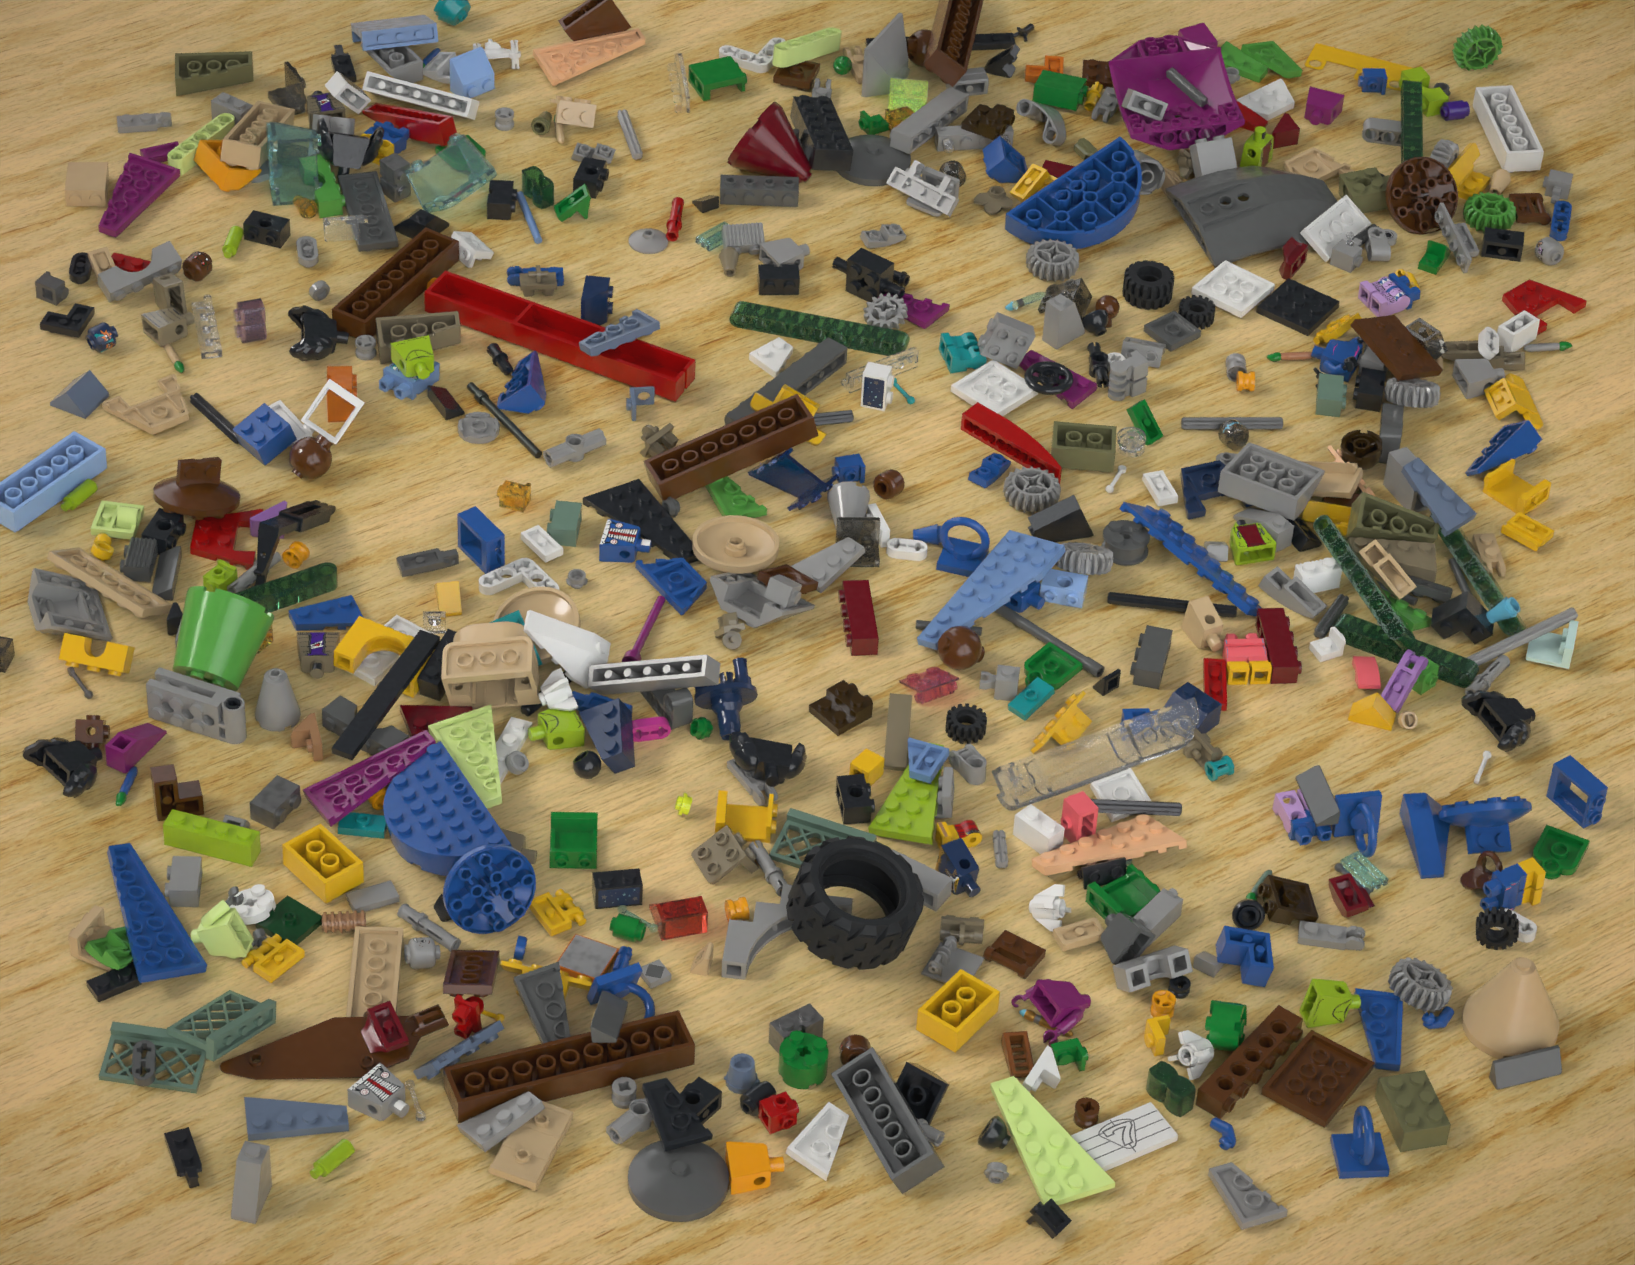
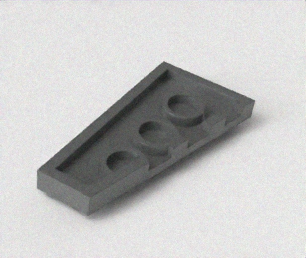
M559 962L515 976L514 984L541 1044L570 1037Z

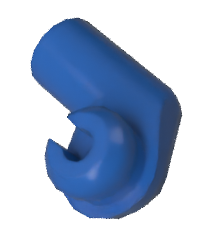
M1446 1006L1439 1016H1435L1432 1012L1430 1014L1427 1012L1422 1016L1423 1025L1428 1029L1444 1028L1453 1017L1454 1010Z
M1217 1117L1213 1118L1210 1122V1127L1222 1134V1138L1219 1139L1221 1143L1219 1146L1223 1150L1232 1149L1237 1142L1233 1126Z

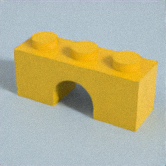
M64 633L59 659L65 660L66 666L79 668V664L87 665L86 670L100 672L101 668L108 669V674L120 677L122 672L130 673L135 647L107 642L104 653L95 657L91 652L92 638Z

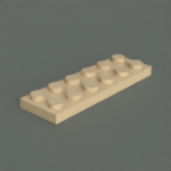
M79 547L53 550L48 553L47 559L53 562L55 567L66 570L70 573L71 577L80 579L86 583L87 587L100 591L102 596L116 601L117 605L122 608L129 609L136 617L160 616L170 612L171 603Z
M355 926L346 1017H367V1009L389 1000L397 1013L403 928Z

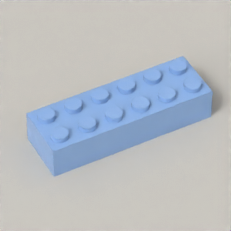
M74 431L1 481L0 524L16 533L63 500L65 496L86 479L96 477L107 469L106 449Z

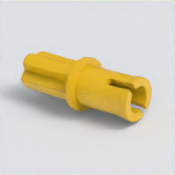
M1095 82L1087 93V99L1084 103V108L1087 111H1093L1101 97L1103 85L1099 82Z

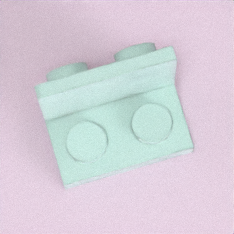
M1571 620L1568 628H1563L1562 635L1549 632L1530 641L1526 660L1569 669L1579 621Z

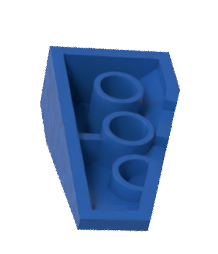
M533 351L516 365L511 374L513 378L504 386L507 389L506 392L500 393L498 397L497 407L499 409L529 414L534 410H540L545 405L546 389L538 353Z

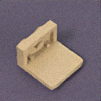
M557 95L556 99H550L551 103H557L555 123L589 128L594 127L596 105L591 104V100L574 98V102H572L571 97Z
M95 905L89 913L87 912L77 927L70 931L68 941L72 957L111 971L113 970L112 968L97 961L84 949L88 941L104 938L109 930L114 929L105 925L104 909Z

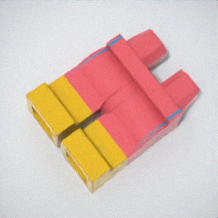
M1248 633L1245 639H1238L1235 634H1226L1222 658L1226 659L1227 685H1247L1248 678L1250 685L1270 684L1272 665L1271 662H1268L1264 638H1259L1257 633ZM1234 672L1242 675V677L1238 679L1233 678L1232 676ZM1255 672H1260V673H1262V674L1264 675V677H1262V678H1256V677H1254Z

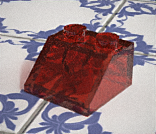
M691 896L649 904V909L661 941L707 932L708 911L702 896Z

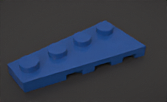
M1355 988L1354 994H1358L1361 999V1006L1358 1010L1373 1062H1375V1069L1399 1071L1401 1065L1403 1001H1400V997L1395 996L1394 993Z

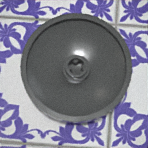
M881 135L854 136L848 138L854 150L851 170L837 172L846 180L859 185L885 186L888 185L886 182L895 166L904 171L910 168L911 156L908 153L890 147L891 139L889 137Z
M661 1141L654 1142L643 1148L634 1157L628 1170V1190L635 1204L645 1213L664 1221L688 1222L711 1214L723 1203L729 1187V1172L725 1161L714 1149L704 1143H697L664 1152Z

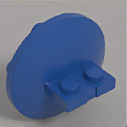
M1520 796L1507 797L1502 800L1501 797H1493L1470 804L1469 801L1455 802V804L1443 805L1442 810L1438 814L1440 821L1465 828L1468 854H1481L1484 851L1504 853L1512 851L1509 823L1532 811L1531 802L1521 799Z
M503 844L483 845L467 852L451 868L444 883L443 901L447 913L459 927L471 933L488 934L503 931L523 917L531 905L536 890V877L533 867L520 851Z

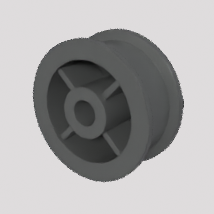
M1118 520L1109 522L1104 528V541L1101 546L1113 552V563L1131 566L1139 564L1147 558V545L1150 541V534L1144 526L1134 521Z

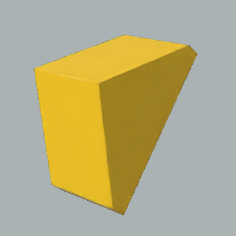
M459 581L436 583L434 590L440 617L462 615Z
M1377 692L1354 702L1348 716V721L1392 731L1396 712Z

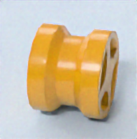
M1237 371V391L1246 389L1249 392H1254V371L1249 373Z
M294 541L289 546V549L283 552L282 559L287 566L297 569L302 565L303 561L309 558L310 551L302 542Z
M739 897L736 901L731 899L725 900V913L728 922L729 919L749 920V907L745 897Z
M1167 990L1156 991L1152 996L1151 1015L1153 1017L1169 1015L1171 1019L1175 1011V995Z

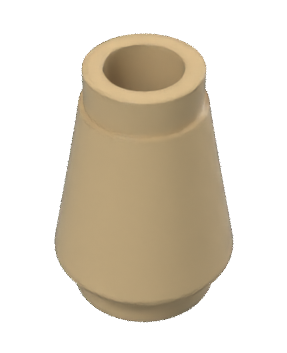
M1504 169L1494 172L1489 192L1491 194L1496 192V195H1501L1511 182L1510 173Z

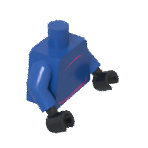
M1358 336L1350 341L1331 339L1326 348L1315 345L1311 357L1321 360L1319 368L1321 372L1344 376V381L1349 382L1358 366L1357 360L1359 355L1362 354L1363 343H1366Z

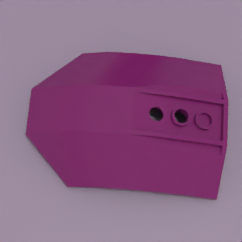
M1165 35L1159 38L1147 37L1143 40H1138L1109 61L1115 95L1131 139L1166 150L1185 149L1195 144V140L1206 138L1207 141H1213V137L1225 136L1245 124L1244 117L1229 82L1221 47L1177 35ZM1170 68L1176 69L1207 97L1208 103L1203 107L1197 105L1166 77V71ZM1128 88L1168 103L1162 121L1122 107L1121 105Z

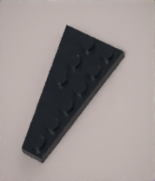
M640 479L583 497V505L586 507L592 506L602 517L606 515L613 520L639 526L641 528L640 537L651 540V547L656 546L663 550V554L668 558H684L689 564L699 561L693 552L692 541Z

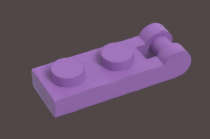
M1409 649L1404 653L1381 694L1383 699L1396 713H1399L1418 677L1427 667L1429 661L1428 658L1424 656L1419 657ZM1411 663L1415 664L1412 669L1408 668Z

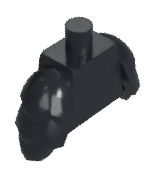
M324 118L318 119L315 132L317 148L326 161H329L334 166H339L337 177L338 175H346L350 173V168L360 169L361 166L370 164L378 156V150L383 144L384 129L381 126L378 127L369 138L328 131Z
M306 305L293 307L288 311L290 319L301 329V341L293 345L289 350L292 357L301 361L320 360L335 352L336 343H348L349 332L337 331V321L331 319L323 311Z
M1478 690L1461 698L1462 706L1471 715L1477 716L1499 741L1497 747L1502 751H1511L1525 744L1531 732L1530 723L1536 717L1535 711L1532 708L1525 709L1517 699L1506 698L1503 694L1496 691Z
M735 731L729 735V748L736 764L741 769L749 771L752 778L766 781V784L770 787L784 783L785 778L791 779L796 777L805 767L807 755L805 746L801 743H798L792 752V745L750 738L746 732Z
M54 737L52 739H39L25 747L23 757L37 766H43L64 786V796L76 798L94 785L97 778L96 765L97 761L102 759V752L98 747L88 749L77 740L69 742L66 739Z

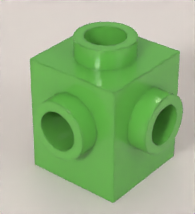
M1428 659L1427 667L1421 672L1412 688L1420 695L1433 688L1438 680L1439 666L1430 659ZM1409 664L1408 668L1412 669L1415 664Z

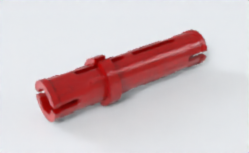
M675 197L672 200L670 218L666 223V238L669 241H676L682 228L681 218L685 202L680 197Z

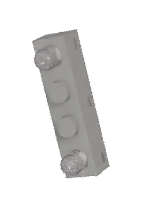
M961 125L935 127L934 143L937 152L952 153L955 150L984 149L993 141L961 129ZM1009 126L1004 134L1000 136L1011 146L1013 145L1014 130L1012 126Z

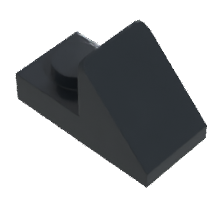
M1014 44L988 60L984 67L985 72L1011 78L1016 70L1012 63L1017 60L1020 48Z

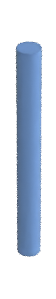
M519 191L517 192V200L535 243L540 244L542 237L523 192Z

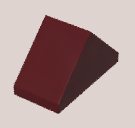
M1284 113L1272 132L1274 137L1273 149L1298 144L1300 128L1288 113Z

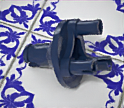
M746 658L733 659L734 679L732 672H726V676L722 672L719 674L720 683L718 685L695 687V704L700 708L712 710L717 715L722 740H729V735L732 732H740L739 712L744 705L753 702L758 696L757 688L752 685L751 677L748 676Z

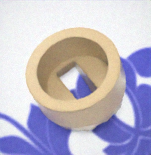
M1405 711L1398 717V724L1403 729H1413L1417 725L1418 718L1414 712Z

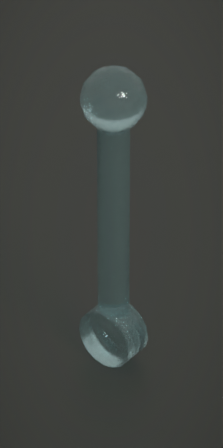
M625 905L618 907V913L641 919L643 923L647 924L651 932L655 933L658 931L657 924H651L631 913Z

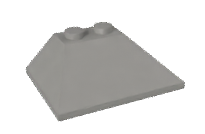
M899 12L864 49L862 97L891 94L895 88L899 87L904 78L906 79L909 75L910 69L908 68L903 13Z
M33 569L27 602L36 631L60 636L68 633L94 640L111 642V632L96 589L89 588L82 580L68 575Z
M728 572L713 575L710 578L720 608L728 613L737 612L738 619L746 621L745 624L752 628L768 625L812 610L815 607L814 604L800 598L796 605L787 608L764 598L767 587L752 573L734 574Z

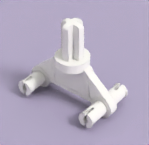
M488 39L484 49L488 59L509 57L512 61L511 68H520L519 58L521 57V52L518 51V40H514V42L511 40V49L501 48L499 43ZM476 43L473 44V49L481 47L479 43L477 45Z

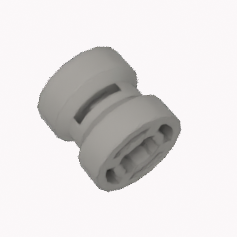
M1234 353L1226 358L1227 377L1229 380L1236 382L1237 371L1247 373L1245 357L1239 353Z

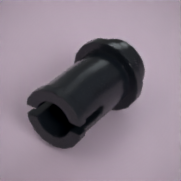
M894 270L893 282L901 287L907 286L910 280L907 272Z

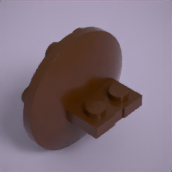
M1415 157L1405 160L1393 170L1387 182L1386 203L1393 220L1409 233L1424 235L1440 231L1441 228L1435 221V212L1439 204L1444 203L1451 219L1457 209L1458 190L1453 175L1442 163L1429 157ZM1439 228L1433 232H1427L1429 229Z
M219 457L180 459L177 465V476L163 479L156 483L153 488V498L156 503L163 507L164 512L188 515L195 520H203L204 517L224 518L225 514L238 508L241 496L235 487L220 480L222 460Z

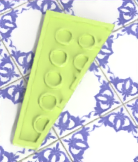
M491 704L428 725L430 735L435 739L436 743L442 742L485 807L491 808L502 804Z
M1014 1076L990 1084L993 1096L1039 1199L1043 1204L1052 1198L1057 1205H1061L1115 1188V1181Z

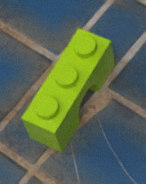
M1422 67L1403 70L1399 80L1400 89L1405 92L1426 117L1439 115L1443 103L1449 101L1446 93L1440 87L1428 88L1430 76Z

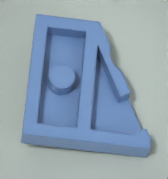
M909 737V777L931 783L949 757V748Z

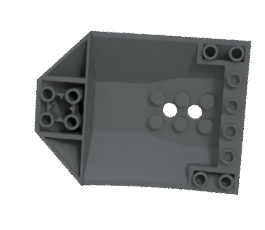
M1261 166L1238 167L1217 171L1165 188V192L1214 268L1218 267L1225 260L1232 263L1255 254L1283 248L1291 237L1299 243L1309 245L1300 232L1338 202L1323 180ZM1245 196L1249 197L1247 201H1240L1238 197ZM1222 202H1226V203H1230V204H1228V205H1223V204H1221V203H1222Z

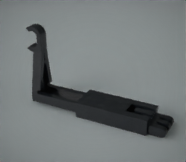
M318 500L306 501L281 510L278 516L260 522L258 529L257 568L253 571L257 578L255 585L250 590L257 593L263 591L268 569L280 541V536L293 531L301 533L330 522V517L335 512L336 507L333 505L328 506L327 503H321Z

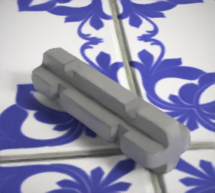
M995 830L993 832V847L996 867L1005 869L1008 866V853L1005 840L1006 834L1003 830Z

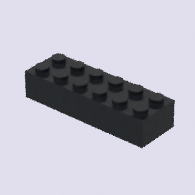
M793 96L790 118L795 129L799 130V139L812 170L850 171L854 150L831 98L826 96Z

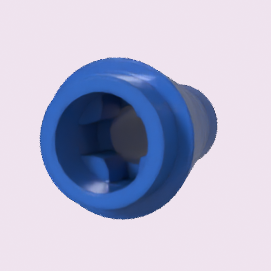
M935 524L920 529H913V540L939 545L941 543L939 537L941 526Z

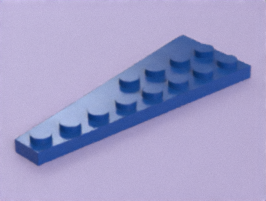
M1123 502L1119 508L1122 512L1131 513L1135 516L1133 519L1135 523L1150 529L1148 533L1152 537L1164 541L1163 545L1186 565L1191 563L1199 569L1197 574L1200 577L1204 576L1206 579L1214 582L1212 586L1223 594H1228V600L1246 615L1257 616V610L1261 608L1258 605L1259 601L1253 596L1248 595L1246 588L1233 580V575L1220 567L1221 564L1216 559L1211 558L1204 547L1195 543L1196 539L1192 535L1185 533L1182 530L1183 526L1170 518L1169 512L1161 508L1159 510L1154 509L1149 505L1144 507Z
M131 843L108 846V860L138 981L145 983L206 972V962Z

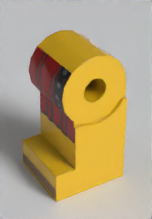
M966 820L954 825H947L945 821L939 822L936 825L935 841L939 849L941 845L958 838L963 839L967 848L977 846L982 841V834L973 820Z

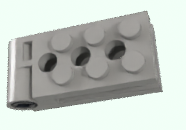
M161 667L155 672V680L150 678L146 683L149 718L229 744H240L246 740L245 701L241 697V693Z

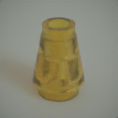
M301 195L294 197L293 204L303 218H313L316 216L318 208L315 201Z

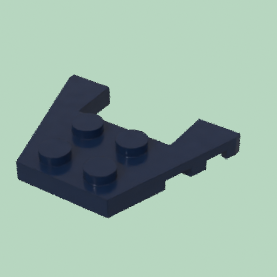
M1220 460L1181 468L1180 477L1186 518L1188 520L1205 516L1206 509L1201 500L1226 496L1218 492L1220 473L1226 466ZM1242 501V503L1244 504L1245 507L1254 506V505H1248V504H1246L1245 502Z

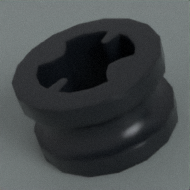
M1183 975L1170 979L1168 991L1173 993L1177 999L1186 998L1190 993L1191 982Z

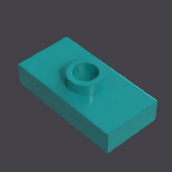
M1037 677L1008 704V710L1026 721L1055 694L1054 687Z
M350 812L338 824V834L384 839L387 829L384 815Z

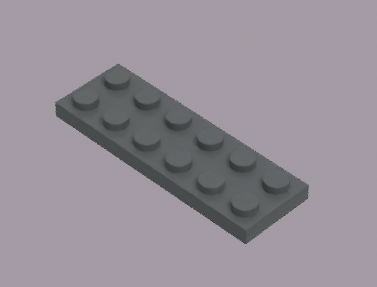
M377 171L338 175L340 191L345 197V207L358 251L367 252L398 247L397 235Z

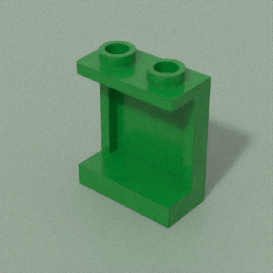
M731 56L689 65L688 81L701 99L706 101L710 100V92L713 89L736 85L741 92L745 91L747 76L739 68L738 63Z
M551 812L550 868L597 869L598 812Z
M1130 864L1127 866V872L1124 876L1103 887H1100L1096 882L1087 885L1085 902L1104 920L1108 915H1117L1120 912L1134 917L1160 892V889L1141 870Z

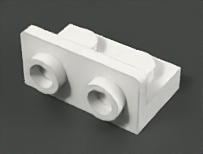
M454 231L451 238L459 241V260L467 268H472L475 259H491L494 254L472 232Z

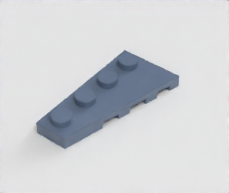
M635 309L629 318L628 316H623L619 319L620 323L616 325L610 324L605 327L606 331L596 332L580 341V350L590 356H598L603 351L615 349L621 344L633 342L636 338L652 334L660 329V323L644 312Z
M1416 458L1403 466L1402 474L1414 492L1419 493L1424 507L1429 508L1432 513V519L1435 523H1439L1444 537L1475 519L1477 513L1420 458Z
M499 1020L486 1026L415 1069L413 1072L416 1078L420 1079L426 1076L429 1080L441 1073V1068L453 1066L461 1061L459 1059L460 1056L464 1054L469 1056L479 1050V1044L484 1041L488 1044L499 1038L497 1033L505 1029L501 1021Z
M244 1097L248 1141L349 1131L347 1106Z

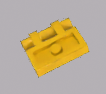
M1348 313L1336 321L1330 322L1325 330L1321 329L1316 334L1313 342L1318 345L1321 342L1328 343L1331 339L1339 338L1352 328L1350 325L1355 319H1362L1359 313L1351 316Z
M563 889L557 890L555 892L556 897L554 898L549 892L534 897L529 906V909L551 937L571 929L572 921L576 922L579 926H583L586 923L584 912L580 907L574 905L573 898L569 893H565Z
M275 934L271 938L267 937L263 940L262 945L256 950L252 949L249 951L241 963L245 968L253 964V972L272 983L303 959L305 951L288 939L280 944L282 938L280 935Z

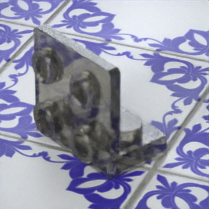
M289 61L284 62L285 87L269 91L268 98L274 105L295 109V115L304 113L305 104L307 103L304 94V88H306L305 80L303 77H300L296 68Z
M1082 278L1070 279L1058 285L1052 284L1046 289L1038 308L1039 313L1045 312L1046 301L1062 294L1075 303L1081 320L1084 318L1092 295Z
M838 517L835 543L850 537L865 548V553L850 567H879L880 518Z

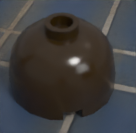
M1361 430L1348 432L1343 436L1340 445L1341 456L1344 462L1357 463L1358 468H1362V470L1374 467L1382 455V439L1376 433L1368 430L1367 433H1360Z

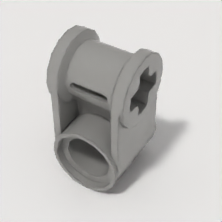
M1380 227L1369 228V238L1365 243L1368 261H1390L1391 247L1385 231Z
M966 744L963 749L958 751L952 750L949 752L948 759L951 766L969 784L980 785L985 782L986 759L972 744Z

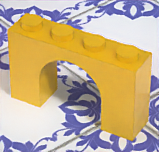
M359 616L335 648L334 666L354 674L362 661L373 652L391 651L401 656L414 637ZM427 661L402 694L412 698L415 697L419 691L417 678Z

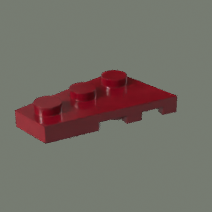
M400 705V713L410 737L425 730L429 733L428 725L473 710L472 706Z

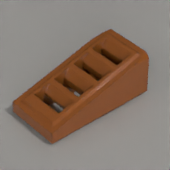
M1027 1031L1004 1032L1001 1044L1010 1077H1027L1034 1067ZM1011 1045H1021V1047L1011 1048ZM1016 1052H1023L1021 1055H1013ZM1025 1059V1062L1014 1063V1060ZM1017 1067H1027L1028 1070H1018V1071H1016L1015 1068H1017Z

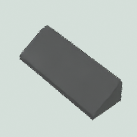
M176 546L159 555L152 592L164 600L173 601L182 558L181 546Z
M1320 765L1297 775L1295 778L1316 827L1338 824L1340 810Z
M602 990L590 1027L592 1042H617L628 1007L627 1001Z
M1556 1045L1494 1060L1489 1078L1494 1087L1500 1090L1560 1075L1562 1073L1560 1047Z

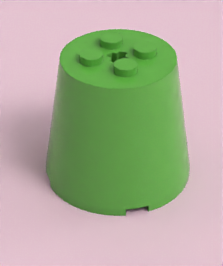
M205 586L190 587L186 594L172 669L176 673L237 692L273 624L274 615L272 613L266 614L264 612L265 607L235 593L217 588L215 592L206 591L207 588Z

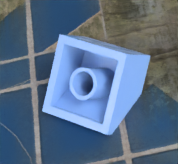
M482 47L450 59V91L452 93L473 98L495 89L494 71Z

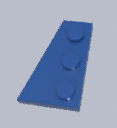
M352 595L289 610V618L296 631L323 630L325 627H338V630H346V626H352L359 616L363 617Z

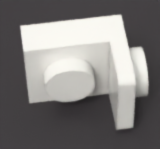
M1334 626L1330 628L1329 637L1310 642L1309 650L1319 662L1342 656L1346 640L1344 635Z

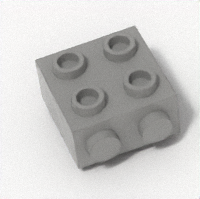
M997 312L994 318L989 320L985 334H982L978 340L980 355L1017 369L1036 337L1034 327Z

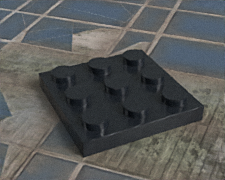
M1288 278L1257 306L1256 313L1309 336L1339 308L1340 301Z

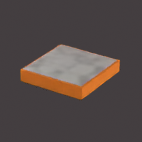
M575 934L557 962H559L560 970L567 972L568 976L577 978L578 975L591 978V982H593L595 977L608 972L619 955V948Z

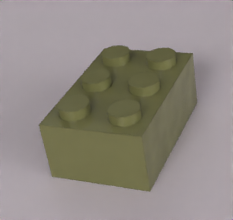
M1054 421L1051 455L1062 469L1113 472L1117 426Z
M1425 1070L1378 1078L1375 1099L1400 1152L1447 1145L1451 1124Z

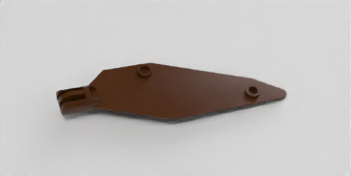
M439 1004L410 1016H398L409 1039V1045L389 1052L379 1051L370 1053L361 1034L367 1017H334L224 1061L220 1065V1070L226 1074L254 1080L362 1078L379 1063L389 1068L409 1060L421 1037L448 1027L449 1023Z

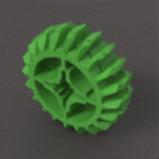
M1482 24L1479 28L1474 25L1473 29L1468 28L1466 33L1461 32L1462 36L1457 37V42L1453 44L1454 60L1462 69L1466 68L1467 70L1482 69L1484 67L1487 68L1489 64L1493 65L1494 60H1499L1498 55L1502 54L1501 48L1503 47L1501 37L1497 31L1489 27V25L1485 27Z
M1480 192L1479 195L1473 194L1464 204L1463 218L1467 224H1470L1471 228H1476V231L1481 230L1484 233L1485 227L1504 230L1511 229L1516 219L1514 202L1509 201V198H1504L1503 195H1496V192L1494 194L1489 192L1485 194Z

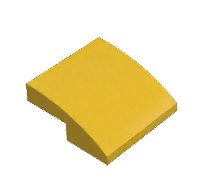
M1032 164L1009 193L1020 202H1024L1058 178L1050 175L1046 169Z

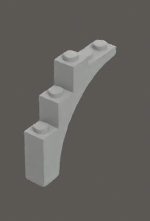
M783 884L780 904L756 902L753 922L729 919L722 959L723 978L745 980L749 966L760 950L780 934L792 930L791 927L794 921L788 920L786 909L792 885ZM828 896L838 908L852 915L853 898Z

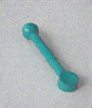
M894 378L893 386H895L903 394V396L907 399L908 404H913L915 402V398L909 396L899 386V384L897 383V379Z

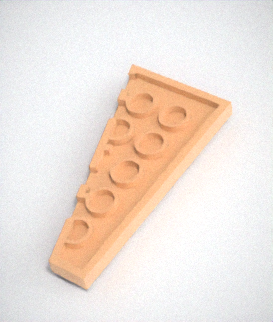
M637 28L533 49V56L552 86H555L645 45V37Z
M1141 814L1126 822H1120L1116 826L1102 829L1088 837H1082L1078 841L1064 844L1050 852H1044L1040 856L1032 858V867L1047 876L1072 871L1074 866L1094 865L1097 861L1102 860L1110 861L1123 857L1128 860L1143 857L1145 855L1144 852L1157 851L1159 854L1167 852V848L1178 846V849L1187 848V841L1152 817Z

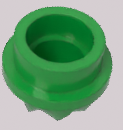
M839 56L835 59L833 68L838 74L844 75L851 70L852 62L847 56Z
M705 717L693 719L690 725L691 735L699 740L710 737L713 731L711 721Z

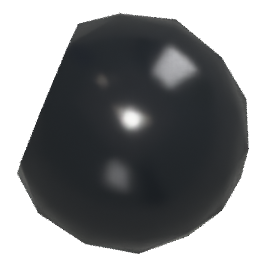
M589 750L582 752L573 761L574 772L583 779H592L597 776L601 770L599 756Z

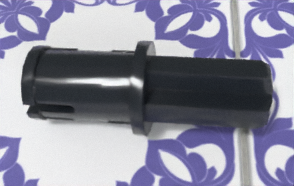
M491 343L487 347L489 349L487 352L492 357L493 364L496 367L498 366L504 375H509V373L513 372V367L508 361L507 354L502 352L497 343Z

